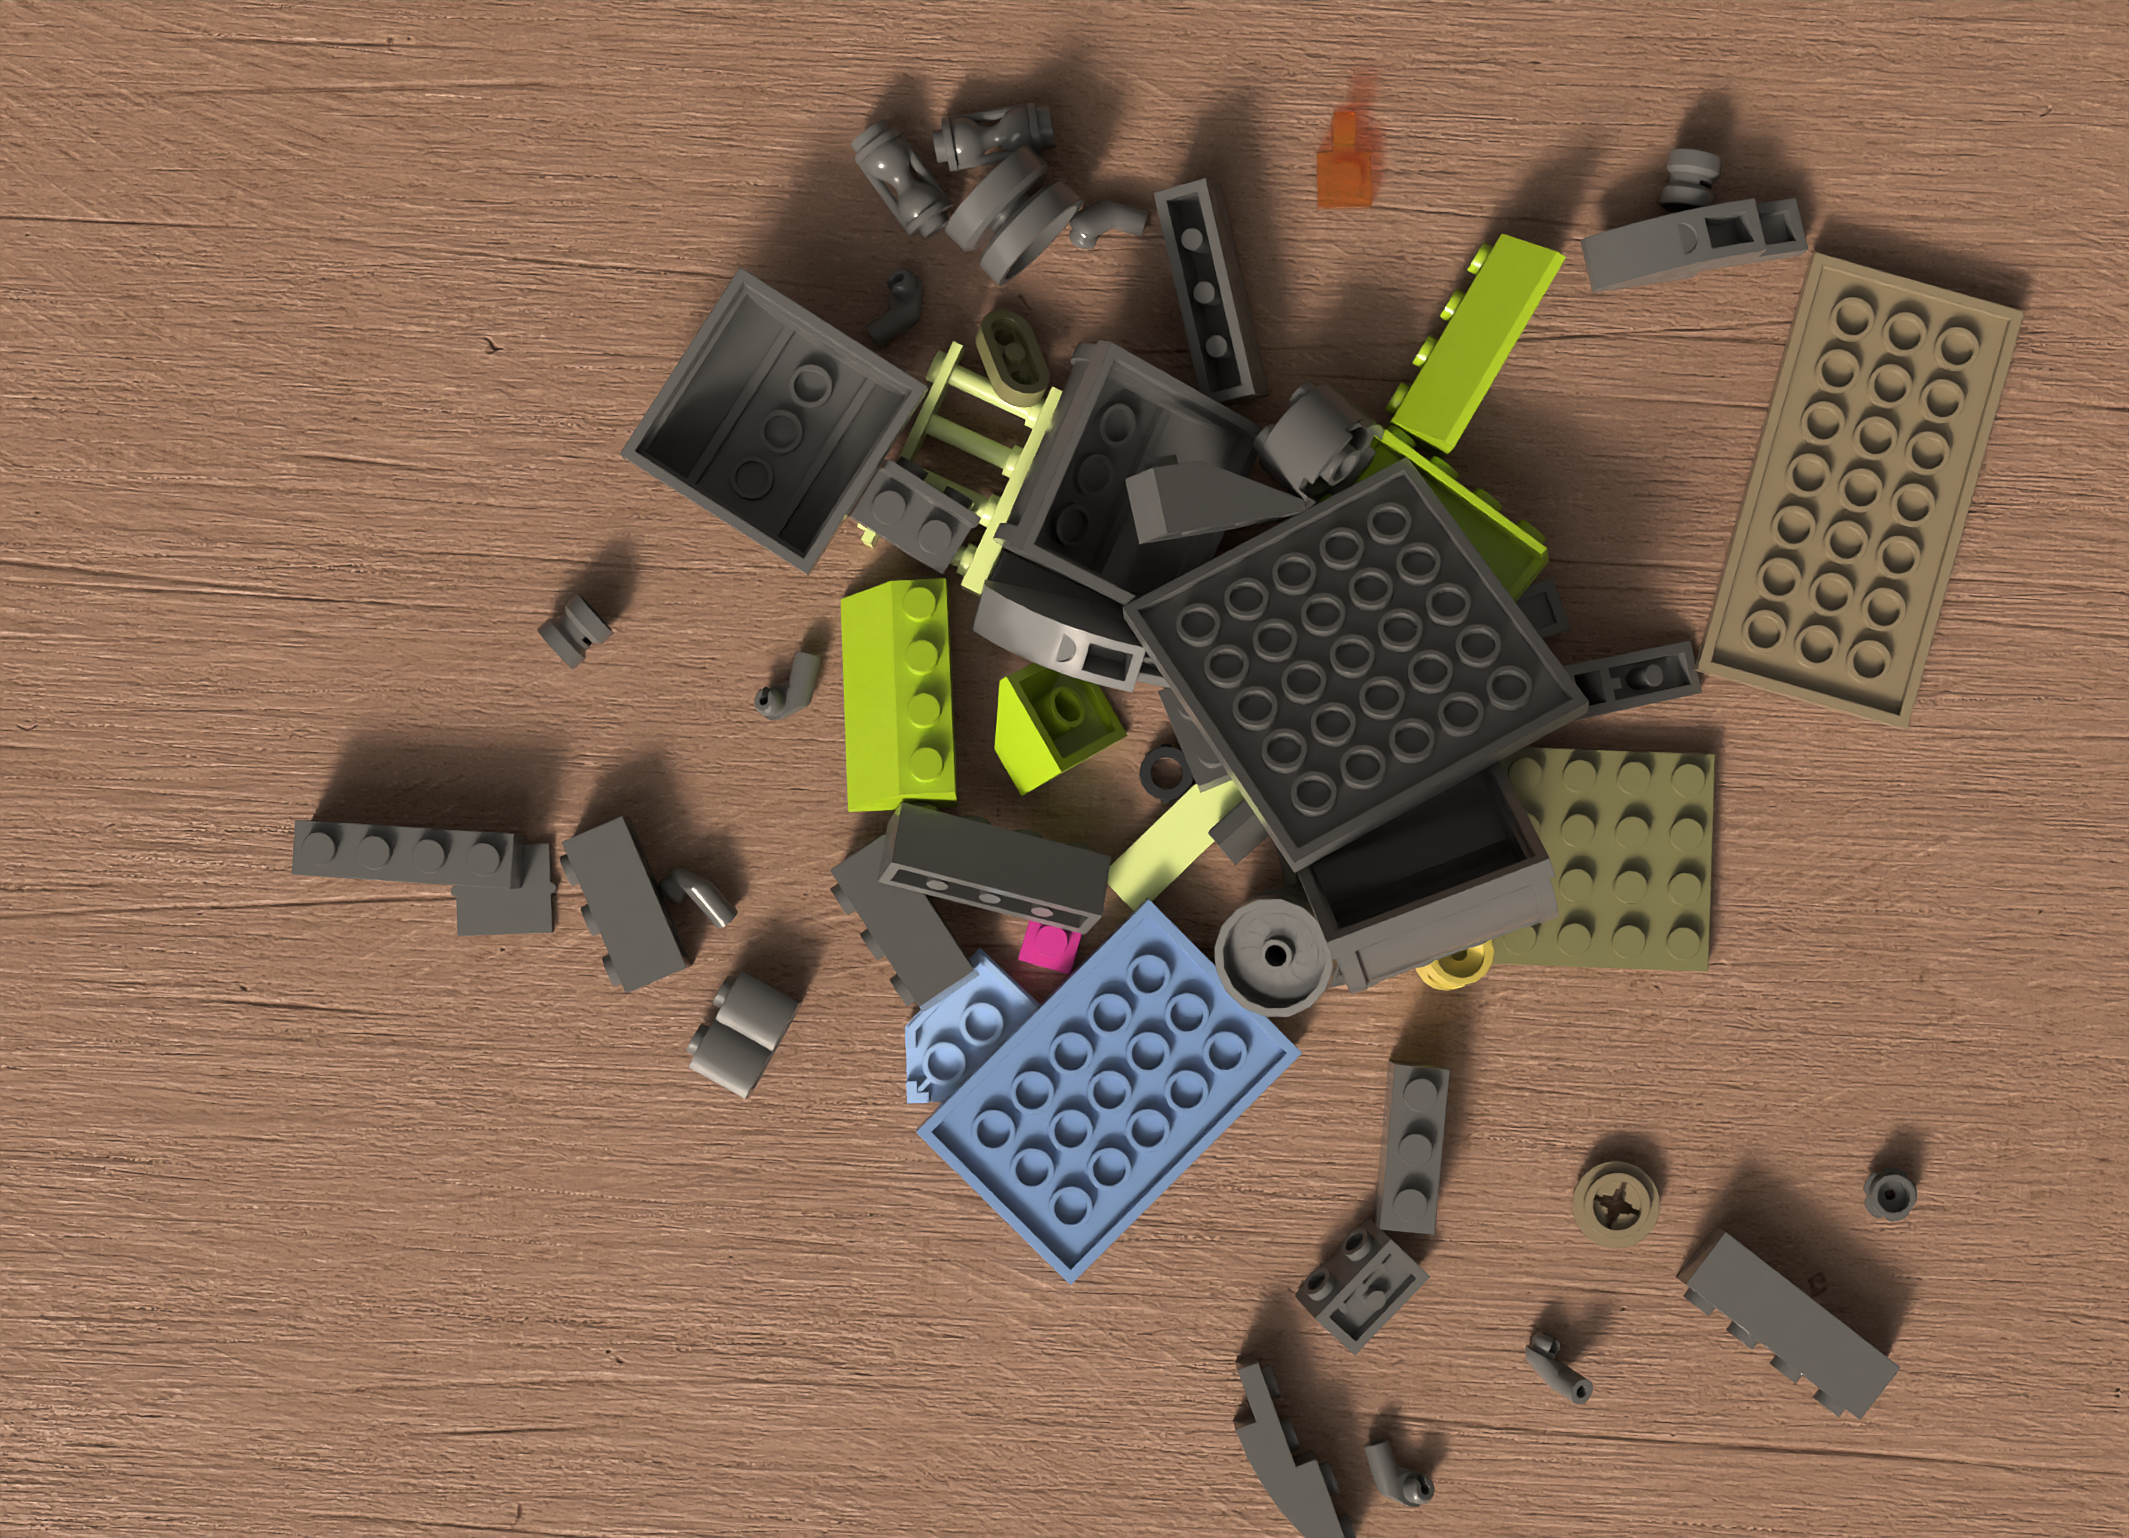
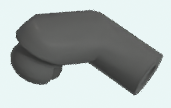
M1102 199L1078 211L1071 219L1070 241L1078 248L1091 249L1096 246L1098 235L1110 229L1142 237L1149 211L1114 200Z
M796 651L790 678L771 688L765 686L760 689L754 699L756 710L769 720H783L808 707L812 701L822 657Z

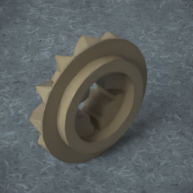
M1605 1161L1586 1170L1579 1183L1573 1188L1572 1213L1581 1232L1598 1245L1616 1249L1630 1247L1642 1241L1652 1231L1657 1222L1660 1210L1657 1188L1652 1179L1642 1169L1631 1163ZM1621 1182H1623L1621 1188L1623 1190L1622 1199L1630 1207L1637 1209L1636 1213L1634 1214L1629 1211L1626 1213L1617 1212L1614 1218L1610 1219L1607 1227L1608 1218L1606 1216L1608 1209L1600 1204V1201L1594 1199L1595 1195L1601 1197L1603 1195L1613 1196L1616 1189H1619Z

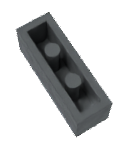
M621 816L562 842L567 853L559 857L563 871L571 886L580 884L588 903L581 906V912L592 936L599 934L602 936L609 953L602 956V961L614 987L622 984L625 993H629L692 966L630 817Z
M884 834L830 870L838 882L830 889L847 915L854 911H857L867 927L866 930L860 933V936L878 961L884 956L889 960L897 973L889 980L906 1006L915 1001L919 1008L926 1011L980 974L927 894L877 882L885 841Z
M1388 1061L1374 1222L1380 1230L1435 1235L1450 1069L1443 1065Z

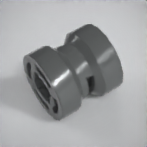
M1695 149L1670 150L1666 169L1670 173V183L1662 188L1659 206L1667 211L1677 213L1715 205L1716 197L1711 191V187L1713 186V181L1720 177L1723 159L1715 154Z
M579 593L575 594L565 603L564 615H560L558 618H548L537 628V631L547 644L572 669L576 668L586 659V650L590 648L592 643L603 644L614 634L609 625Z

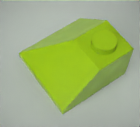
M1032 663L1000 680L994 749L1021 796L1058 777L1128 736L1098 684L1071 677L1037 663Z

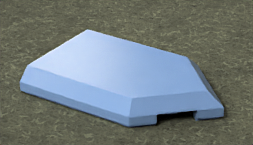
M981 948L969 958L980 975L928 1010L924 1011L921 1009L905 1026L907 1103L943 1102L1040 1005L1037 1000Z

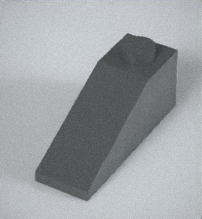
M1166 455L1144 462L1145 471L1125 479L1139 544L1278 522L1306 511L1303 499L1201 460L1178 463L1177 455Z
M1691 640L1563 666L1589 701L1588 713L1573 721L1702 693L1698 672L1694 670L1696 663Z

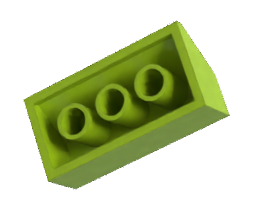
M1501 234L1493 247L1483 242L1467 271L1476 275L1466 293L1456 288L1440 315L1441 318L1448 321V324L1438 340L1428 335L1412 362L1421 368L1411 386L1401 382L1387 404L1385 410L1393 414V417L1386 428L1388 429L1391 424L1397 426L1415 441L1416 446L1443 460L1457 444L1562 266L1566 256L1555 250L1506 234Z
M946 578L889 581L840 599L848 812L897 810L902 802L908 804L912 802H925L937 808L958 807L950 610Z

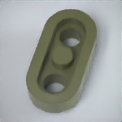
M1007 310L989 312L982 319L975 342L991 385L997 396L1004 402L1016 407H1032L1042 400L1050 382V373L1033 330L1022 316Z

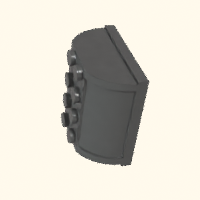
M740 267L619 455L809 576L914 411L922 402L928 387Z
M1098 340L1097 345L1091 343L1077 344L1070 359L1073 369L1006 523H999L993 540L1000 546L1064 578L1123 605H1127L1212 560L1225 530L1139 544L1125 479L1145 471V461L1166 455H1177L1178 463L1201 460L1248 478L1259 454L1253 448V444L1264 428L1118 345Z
M1500 761L1297 871L1332 959L1337 960L1351 995L1365 991L1368 987L1374 986L1382 980L1414 968L1427 966L1435 960L1467 948L1480 946L1504 934L1523 927L1533 926L1539 922L1542 924L1559 917L1557 901L1550 878L1555 877L1550 857Z

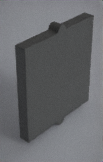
M550 843L524 844L522 887L519 889L458 885L451 889V895L456 897L458 936L554 932L552 893L557 891V885L552 882Z

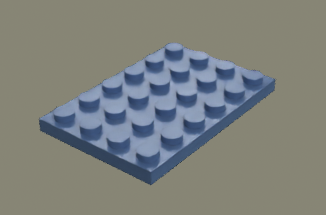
M1146 898L916 1128V1133L1071 1285L1302 1052L1267 1017L1247 1010L1226 992L1216 972V966Z

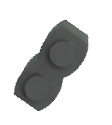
M741 971L737 980L731 976L725 979L713 1001V1004L720 1008L715 1020L710 1027L703 1023L699 1026L686 1052L693 1055L688 1066L689 1068L747 1099L760 1081L802 1002L754 975Z

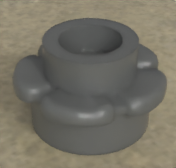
M1888 1167L1880 1174L1877 1172L1871 1174L1863 1187V1191L1867 1196L1864 1204L1868 1212L1876 1218L1886 1217L1890 1222L1905 1218L1917 1201L1915 1184L1909 1181L1907 1174L1898 1168ZM1889 1189L1894 1192V1197L1890 1200L1885 1198V1192Z

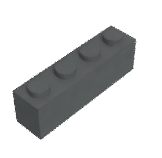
M1204 178L1154 192L1199 392L1225 407L1270 396L1222 184Z
M902 802L887 824L877 882L1086 935L1103 916L1111 856L1094 852L1091 846L1083 843L1071 842L1062 844L1043 839L1040 833L1033 830L1017 829L1012 831L991 825L987 819L979 816L968 815L958 817L939 812L937 807L929 803L912 802L908 804Z
M295 820L291 875L519 889L522 887L526 834Z
M1717 1226L1713 1228L1676 1276L1677 1279L1689 1287L1683 1294L1684 1298L1707 1316H1710L1715 1308L1732 1321L1726 1328L1730 1334L1751 1350L1760 1342L1775 1354L1769 1362L1770 1365L1795 1384L1802 1376L1819 1388L1812 1397L1837 1417H1840L1847 1410L1861 1420L1900 1369L1897 1364Z

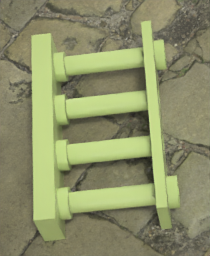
M953 341L948 353L939 350L933 359L926 376V380L932 382L933 385L900 456L914 463L928 434L1002 468V475L1010 478L1001 497L992 494L988 498L923 468L929 473L925 479V482L942 493L946 486H949L970 498L975 503L970 511L982 518L979 524L987 527L978 547L971 543L967 547L961 545L950 564L958 567L956 573L964 576L961 583L962 589L980 597L985 579H991L1005 549L993 540V536L999 523H1006L1063 391L1052 387L1047 399L1042 398L1038 404L1032 407L1012 406L997 396L990 379L959 365L965 354L963 345ZM949 386L956 387L1025 419L1024 425L1032 428V431L1024 448L1014 445L1013 449L937 415ZM858 523L857 527L865 530L861 538L863 543L875 548L879 536Z

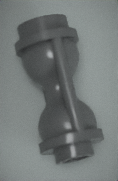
M1035 101L952 117L941 118L942 129L932 130L938 163L948 161L950 172L1001 163L1019 148L1027 145L1039 156H1044L1043 150L1056 148L1049 104L1036 107ZM1001 119L997 124L992 126H983L979 124L981 122ZM994 147L1006 149V151L984 154L987 150Z
M884 119L870 126L853 140L851 146L857 153L854 160L909 237L921 233L924 239H928L947 225L950 218L946 213L951 210L953 204L898 127L891 128ZM910 164L915 169V171L920 176L923 182L916 180L912 176L910 172ZM884 182L891 184L896 189L898 201Z

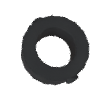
M1162 744L1160 748L1154 749L1146 755L1141 763L1139 772L1141 785L1148 794L1162 800L1163 803H1170L1172 799H1177L1186 793L1192 784L1193 775L1183 752L1171 747V744ZM1161 758H1171L1177 761L1182 769L1181 781L1172 789H1161L1152 781L1151 768Z

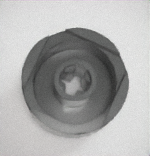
M1312 381L1305 382L1294 392L1289 401L1291 408L1282 416L1277 424L1271 423L1266 426L1256 437L1253 448L1260 454V467L1292 496L1303 499L1307 509L1318 504L1317 500L1328 493L1334 496L1351 487L1365 472L1377 453L1370 447L1374 435L1382 440L1384 434L1383 428L1335 385L1324 384L1317 386Z

